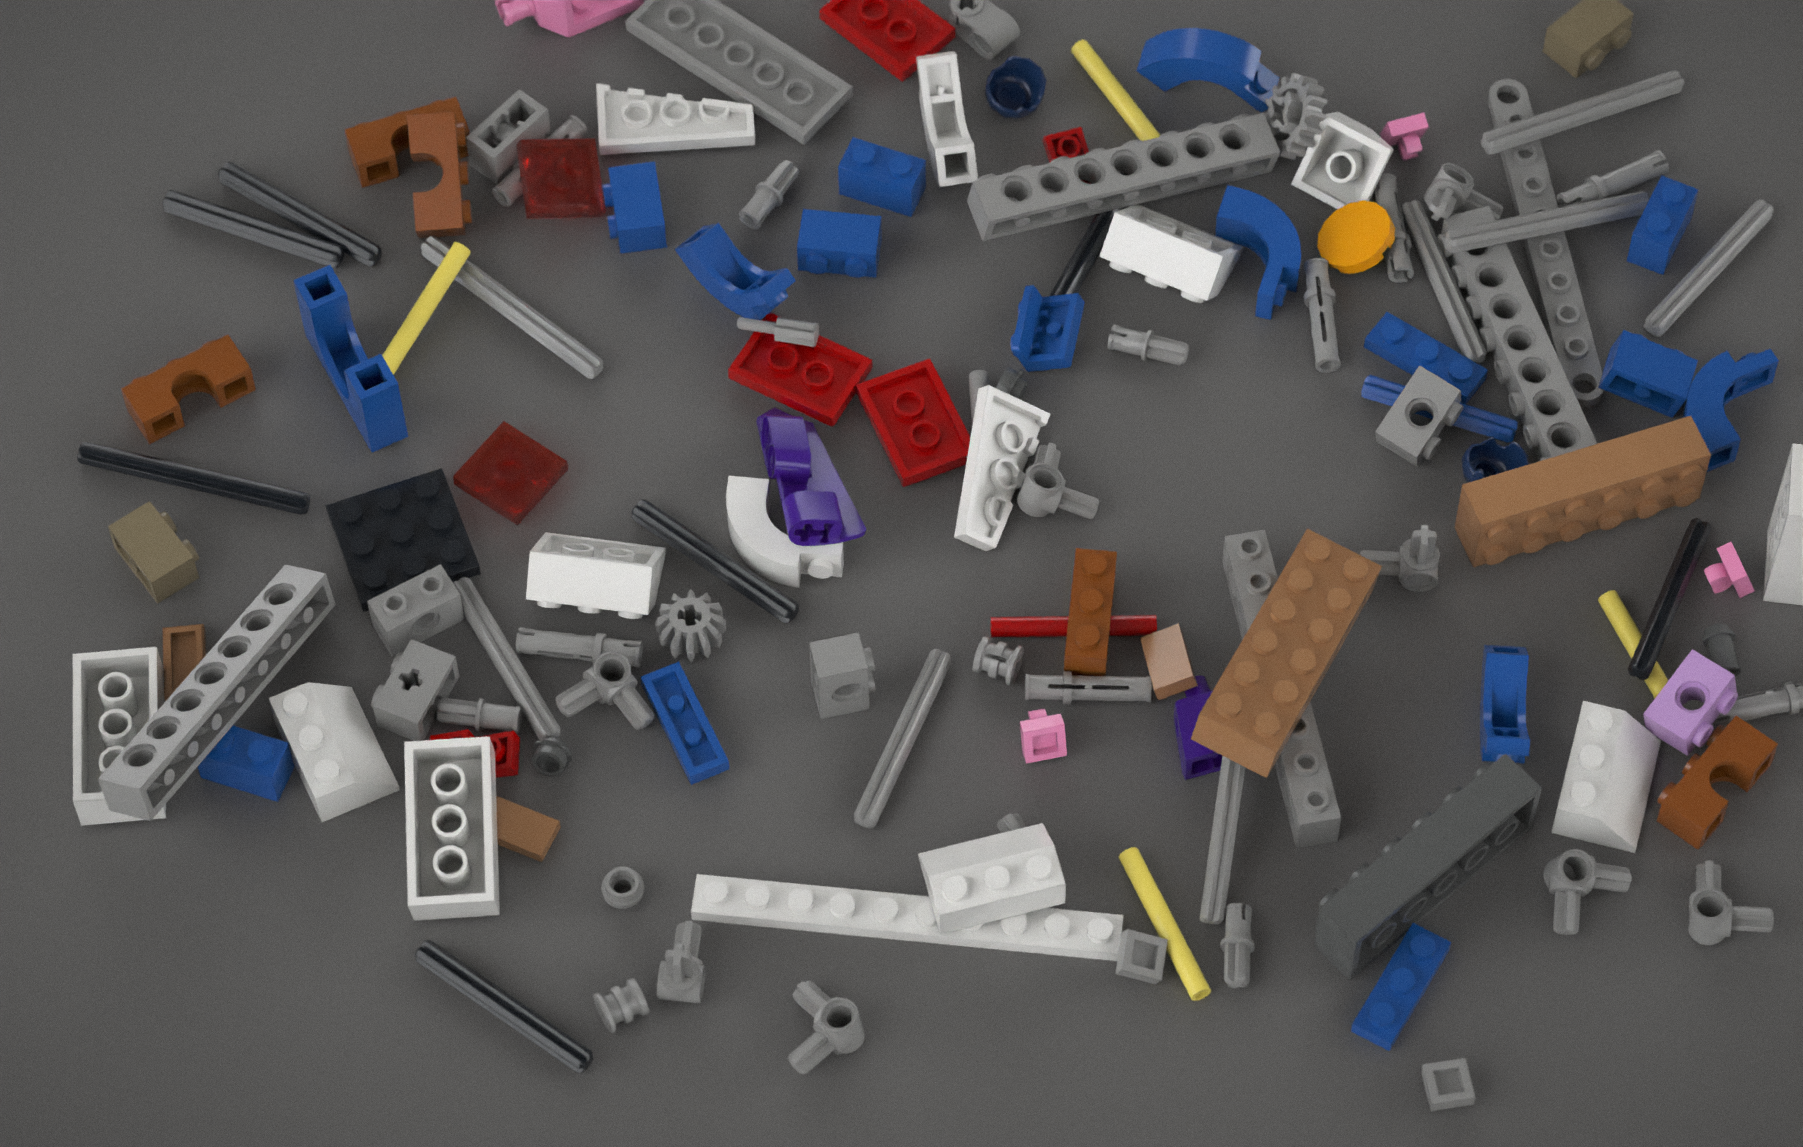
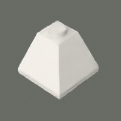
M1340 112L1326 114V119L1319 123L1322 134H1315L1313 137L1315 146L1313 148L1308 147L1291 185L1336 209L1348 203L1369 201L1393 152V148L1371 128Z

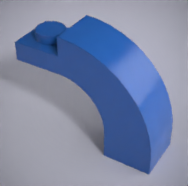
M1201 28L1174 29L1150 38L1145 42L1136 70L1164 92L1183 82L1192 80L1209 81L1219 84L1234 92L1260 113L1269 108L1265 101L1271 98L1273 95L1272 88L1274 85L1278 86L1280 77L1259 62L1262 51L1252 44L1223 32Z
M1227 185L1217 214L1215 236L1249 248L1263 261L1266 269L1257 293L1255 316L1271 320L1275 305L1282 307L1287 290L1297 291L1301 263L1299 236L1289 217L1272 201L1252 191Z
M719 223L703 226L675 248L679 257L701 285L724 306L744 318L756 320L764 318L788 298L786 289L796 281L788 268L765 271L752 264L736 248Z
M1771 348L1758 354H1746L1736 363L1729 352L1725 351L1707 362L1693 379L1682 418L1692 416L1711 454L1707 472L1735 461L1741 438L1729 422L1724 406L1741 395L1773 383L1779 360Z
M1484 645L1480 697V751L1482 761L1495 762L1506 754L1515 763H1525V756H1529L1530 738L1526 728V688L1529 654L1526 647Z

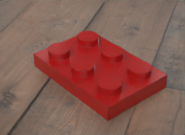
M830 0L819 10L820 20L901 82H904L918 70L916 56L937 54L955 38V27L919 0Z
M770 312L762 320L776 323L777 318L780 316ZM754 331L729 367L728 378L826 425L834 427L856 394V384L864 382L873 369L872 359L819 335L816 346L812 347L775 341L774 334Z
M930 358L856 384V394L903 487L966 465L970 435Z

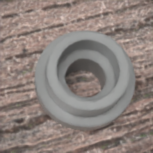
M629 867L612 869L602 881L601 890L603 898L609 905L619 909H626L636 905L644 895L642 877ZM620 886H627L631 889L626 893L616 892V889Z

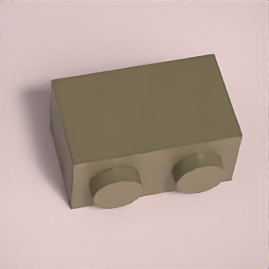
M1582 0L1547 28L1543 52L1577 79L1588 69L1594 70L1597 68L1605 55L1614 48L1620 49L1628 42L1632 34L1630 29L1634 13L1618 0Z
M150 501L108 526L114 548L157 603L199 579L195 564L199 560V556L188 539L181 541L175 534L177 528L168 513L163 511L159 514Z

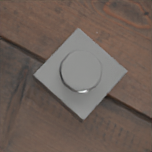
M1131 929L1125 930L1121 933L1115 974L1152 984L1162 981L1168 939Z
M1466 1058L1422 1065L1421 1074L1430 1111L1474 1105L1475 1094Z

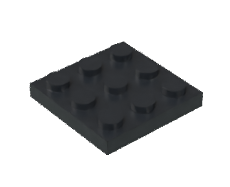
M442 468L325 505L363 612L369 610L368 600L440 564L452 582L459 581L463 577L470 578L481 574L479 563Z

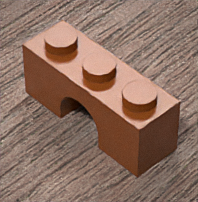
M457 97L436 100L429 105L408 111H399L392 116L371 122H362L355 127L344 129L349 155L362 188L399 177L396 158L400 152L410 148L407 115L455 112L457 123L465 124L467 137L470 134V130ZM466 142V146L459 147L460 159L469 156Z
M455 112L407 115L410 155L413 162L431 161L443 169L442 179L434 189L425 192H413L416 234L419 239L428 238L429 236L448 237L466 235L465 224L472 223L470 200H463L462 185H469V172L467 161L460 162L459 147L466 146L465 124L457 123Z
M228 334L217 340L205 343L200 349L182 358L169 361L164 367L146 376H140L131 381L129 385L121 388L127 411L149 444L185 427L179 402L186 395L193 392L207 393L222 408L256 390L251 368Z
M1076 548L1064 657V671H1072V675L1106 676L1111 612L1113 609L1116 579V551Z
M1735 716L1726 727L1720 724L1713 731L1706 744L1708 746L1707 750L1701 756L1695 753L1683 768V778L1677 785L1670 782L1657 800V803L1661 805L1657 822L1697 850L1702 847L1723 822L1729 803L1728 800L1714 791L1711 784L1727 781L1748 792L1772 764L1778 743L1738 716Z

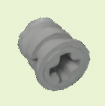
M983 636L975 653L972 670L976 673L986 671L988 672V677L998 679L999 676L1005 677L1006 685L1012 686L1022 665L1024 646L1018 645L1013 650L1009 648L1008 643L999 641L998 644H994L991 642V638Z
M634 978L627 980L626 986L621 989L619 986L609 989V994L606 996H602L598 992L593 994L599 1016L610 1033L616 1032V1024L621 1021L627 1024L634 1020L633 1016L636 1014L641 1016L649 1014L646 999Z

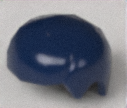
M1011 56L1003 64L992 69L985 85V97L990 107L1003 117L1024 118L1033 113L1041 104L1047 80L1042 68L1030 58Z
M1494 437L1480 444H1472L1462 457L1463 476L1467 483L1528 465V455L1518 443L1511 442L1507 446H1501L1496 443Z

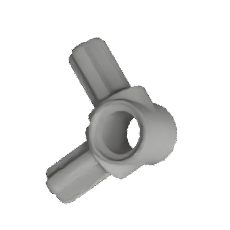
M1444 163L1424 195V200L1429 206V210L1433 212L1431 218L1439 221L1441 217L1449 219L1454 213L1458 214L1460 210L1466 212L1489 206L1495 220H1499L1503 212V206L1473 190L1475 183H1473L1472 176L1462 167L1452 163Z
M1049 442L1048 445H1040L1037 449L1034 464L1026 470L1023 485L1017 496L1019 508L1026 514L1034 517H1044L1049 513L1054 514L1056 509L1060 508L1088 519H1093L1099 507L1098 498L1065 487L1066 479L1058 470L1061 452L1056 449V444Z
M1420 525V530H1414L1412 538L1403 542L1402 546H1399V552L1360 551L1359 555L1382 566L1379 575L1397 576L1398 582H1401L1402 586L1407 590L1426 592L1438 585L1440 552L1436 543L1437 533L1430 531L1429 525Z
M617 652L601 654L596 659L594 666L584 671V680L559 694L555 699L559 711L566 717H571L595 701H598L601 704H616L636 730L644 729L655 719L654 712L635 689L638 681L631 673V665L628 659ZM605 673H613L620 678V680L610 682L605 680L601 675Z
M1570 849L1550 860L1545 866L1543 875L1544 881L1549 888L1548 892L1555 895L1554 932L1560 935L1577 934L1579 931L1581 897L1589 894L1592 888L1627 892L1632 880L1630 870L1627 867L1596 863L1593 856L1580 849ZM1564 863L1570 865L1574 870V881L1566 877L1563 871Z
M1706 860L1705 863L1697 865L1696 891L1689 898L1688 932L1694 941L1704 945H1715L1725 937H1730L1731 930L1751 932L1772 931L1774 913L1771 908L1732 906V899H1728V896L1722 891L1721 866L1714 864L1713 860Z
M693 921L679 923L676 927L673 950H666L665 961L662 960L660 962L657 980V999L691 1003L702 1002L705 985V964L698 959L702 928L700 925L693 923Z
M812 981L800 982L797 985V989L793 993V999L814 1018L813 1029L815 1033L790 1053L788 1060L799 1074H807L831 1052L839 1055L840 1053H852L859 1049L864 1042L865 1032L854 1002L847 998L835 997L831 999ZM841 1024H848L845 1027L836 1028Z

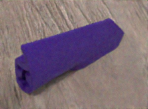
M775 407L757 417L756 422L769 479H775L777 482L790 541L799 546H822L863 537L866 527L813 423L803 420L801 416H791Z

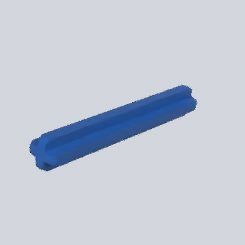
M1368 375L1363 383L1361 396L1393 406L1405 385ZM1460 403L1464 407L1453 426L1488 437H1494L1504 442L1510 443L1513 441L1518 429V422L1516 420ZM1427 411L1415 412V414L1433 419V416Z

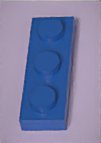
M1389 312L1383 315L1364 341V348L1412 376L1420 365L1461 390L1460 403L1463 404L1468 403L1487 379L1488 369Z
M676 662L641 676V685L690 784H695L729 770V760L680 663Z
M1412 923L1352 1023L1351 1032L1390 1051L1448 954L1451 942Z

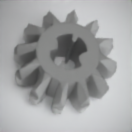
M691 589L687 593L686 598H681L673 593L671 597L672 604L661 603L659 609L660 617H657L655 621L656 632L659 634L660 645L663 649L670 648L674 659L682 653H687V658L692 662L695 653L700 652L708 658L709 654H711L710 647L720 648L723 642L722 634L726 631V620L723 617L722 607L719 602L711 603V597L707 592L699 598H695V594Z

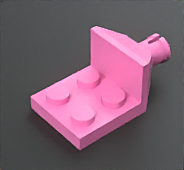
M495 0L498 13L506 26L533 16L540 27L568 38L637 10L644 3V0Z

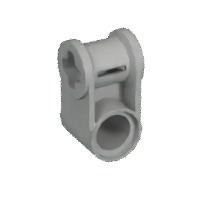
M950 0L952 13L949 17V24L955 27V35L972 46L983 58L993 59L1019 37L1020 29L1013 17L1004 10L999 9L989 0Z

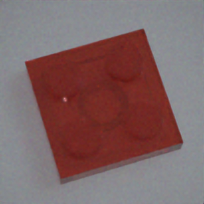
M595 138L521 139L517 143L516 147L527 219L602 217L606 208Z
M503 421L453 475V481L455 486L518 526L568 471V464L562 457Z

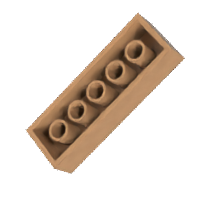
M1687 416L1462 484L1454 528L1473 567L1483 564L1495 565L1504 561L1509 556L1522 552L1534 553L1546 545L1558 541H1574L1583 534L1594 530H1610L1621 522L1637 517L1645 519L1663 509L1673 506L1685 507L1700 498L1711 454L1692 416Z
M1307 529L1202 708L1191 740L1267 778L1370 597L1382 566Z

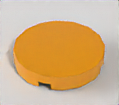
M1358 201L1348 203L1335 210L1324 221L1318 233L1317 248L1321 257L1328 260L1330 268L1338 269L1340 273L1345 274L1364 272L1377 265L1384 258L1382 253L1387 247L1391 249L1395 240V226L1388 212L1375 202Z

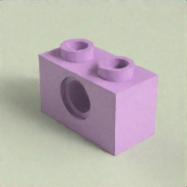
M1692 649L1644 712L1646 729L1659 739L1689 756L1695 746L1702 747L1707 742L1713 731L1712 724L1720 713L1723 715L1727 714L1735 704L1738 697L1735 675ZM1690 700H1699L1704 703L1697 710H1688L1683 707Z

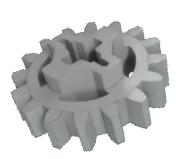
M1292 73L1291 78L1284 76L1282 77L1281 87L1274 85L1272 88L1273 95L1265 101L1269 108L1264 115L1279 147L1280 157L1295 160L1296 156L1304 157L1306 146L1310 148L1315 146L1313 139L1315 134H1322L1319 123L1326 119L1327 115L1322 113V110L1327 104V99L1320 98L1324 92V87L1317 85V79Z

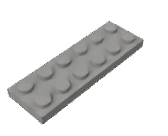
M646 0L625 21L628 32L738 103L752 104L755 114L803 145L853 96V86L718 0Z

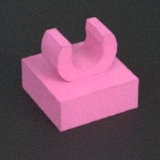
M1420 113L1387 122L1380 133L1381 138L1390 146L1398 145L1403 161L1418 157L1417 152L1422 151L1420 138L1429 127L1425 114Z
M1732 541L1716 548L1723 563L1713 564L1703 570L1714 594L1725 591L1732 584L1739 598L1755 592Z
M1045 708L1028 711L1030 720L1020 721L1022 753L1026 764L1067 756L1065 724L1062 715L1047 716Z

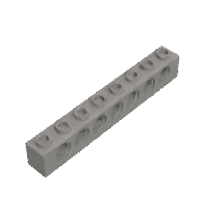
M1264 113L1251 116L1241 114L1235 116L1230 121L1217 124L1207 122L1192 130L1179 133L1177 131H1169L1158 138L1145 141L1135 139L1120 147L1107 150L1105 148H1097L1091 150L1086 155L1069 158L1063 156L1052 160L1048 164L1035 167L1025 165L1006 174L997 176L995 174H986L972 182L967 203L982 241L1269 173L1273 171L1280 150ZM1190 154L1197 155V156L1200 157V158H1195V157L1191 156ZM1154 162H1155V163H1160V164H1162L1164 167L1158 166V165L1154 164ZM1117 171L1125 172L1128 175H1122ZM1081 180H1087V181L1091 182L1092 184L1084 183V182L1081 181ZM1044 188L1052 189L1056 193L1048 192ZM1007 197H1013L1018 199L1019 201H1012Z
M1485 206L1451 215L1449 219L1444 218L1442 234L1438 235V242L1444 256L1448 257L1452 264V274L1459 289L1462 288L1465 293L1466 306L1473 320L1478 322L1480 337L1487 352L1491 351L1495 360L1494 370L1497 380L1500 384L1505 383L1508 389L1511 411L1515 417L1520 416L1524 425L1523 435L1528 448H1534L1539 462L1597 444L1507 244L1501 243L1457 253H1450L1447 245L1444 244V237L1448 230L1496 221L1490 207ZM1527 380L1536 381L1537 383H1531ZM1545 412L1550 413L1552 415H1544L1542 413ZM1556 445H1563V446H1565V447H1567V448H1560V447H1557Z
M1265 530L1224 536L1222 564L1242 640L1278 579ZM1310 702L1275 763L1296 848L1337 842L1341 823L1339 807Z
M290 565L282 567L98 778L109 811L152 821L334 608L336 604L326 573Z

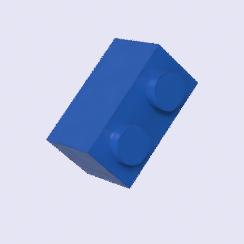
M852 137L838 166L839 194L912 217L926 189V160Z
M655 161L608 167L610 183L602 184L605 207H613L614 215L607 216L610 239L618 238L620 254L667 248L665 222Z
M1661 175L1632 234L1627 256L1628 262L1664 275L1692 218L1698 189Z
M803 209L797 243L798 270L808 271L813 274H844L854 278L864 276L876 277L882 242L881 216Z
M1623 330L1609 350L1598 388L1673 418L1687 399L1698 360L1686 356L1677 349H1669L1652 342L1643 335Z
M232 726L199 764L198 770L200 777L278 802L295 766L288 742Z

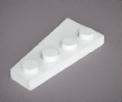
M596 83L600 155L755 145L752 104L703 98L701 102L685 100L683 95L667 93L666 97L645 95V90L628 88V92L610 90V85Z
M990 385L978 389L954 538L983 551H989L997 547L1013 507L1011 499L1015 489L1021 488L1025 477L1024 467L1028 457L1034 455L1039 444V441L1036 439L1040 428L1047 424L1050 413Z

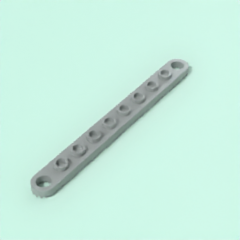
M1502 79L1491 86L1488 96V107L1491 112L1494 129L1534 116L1528 92L1523 84L1513 79ZM1507 92V95H1509L1510 92L1511 96L1515 95V98H1518L1515 103L1506 104L1501 102L1498 97L1501 93L1504 95ZM1540 139L1500 152L1516 216L1558 208ZM1565 231L1523 239L1549 339L1581 409L1587 407V409L1591 408L1592 405L1595 407L1601 401L1604 393L1603 389L1598 388L1602 370ZM1581 380L1583 382L1586 380L1588 384L1591 383V386H1594V391L1591 393H1580L1574 388L1573 384L1575 385L1576 381L1579 383Z

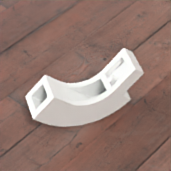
M955 51L916 56L922 119L936 181L939 187L976 181L978 174L975 149L965 121L957 54Z
M729 475L726 504L730 538L736 551L750 568L771 581L797 588L800 586L801 574H809L821 579L842 577L844 566L843 542L822 546H799L792 543L788 535L780 531L769 518L771 503L770 479Z

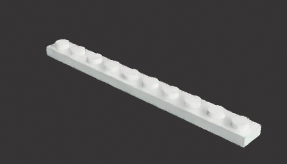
M697 874L691 908L692 920L1111 961H1117L1123 926V915L1044 908L940 934L929 896Z

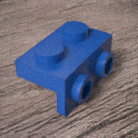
M1034 285L1025 286L1022 301L1018 305V320L1015 333L1011 336L1010 344L1013 355L1018 358L1027 372L1071 367L1085 304L1079 293L1042 297Z

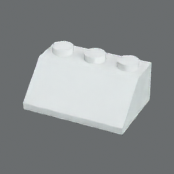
M1136 204L1114 213L1099 257L1109 260V266L1123 273H1131L1132 270L1145 275V281L1151 285L1160 288H1167L1170 285L1182 290V297L1193 302L1203 303L1204 300L1208 301L1219 295L1239 260L1244 247Z
M545 532L530 551L526 599L537 601V605L544 608H560L562 604L578 606V610L584 613H601L602 609L618 611V615L624 618H642L643 615H648L655 606L666 548Z
M307 682L269 698L275 724L283 741L289 743L294 765L321 822L400 790L352 687Z
M1583 701L1551 833L1635 853L1661 741L1626 711Z
M1043 823L918 853L940 934L1065 903L1066 883L1055 846Z

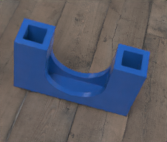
M331 265L293 280L305 335L371 453L408 437L398 382L382 354L370 359L367 358L353 324L347 293Z

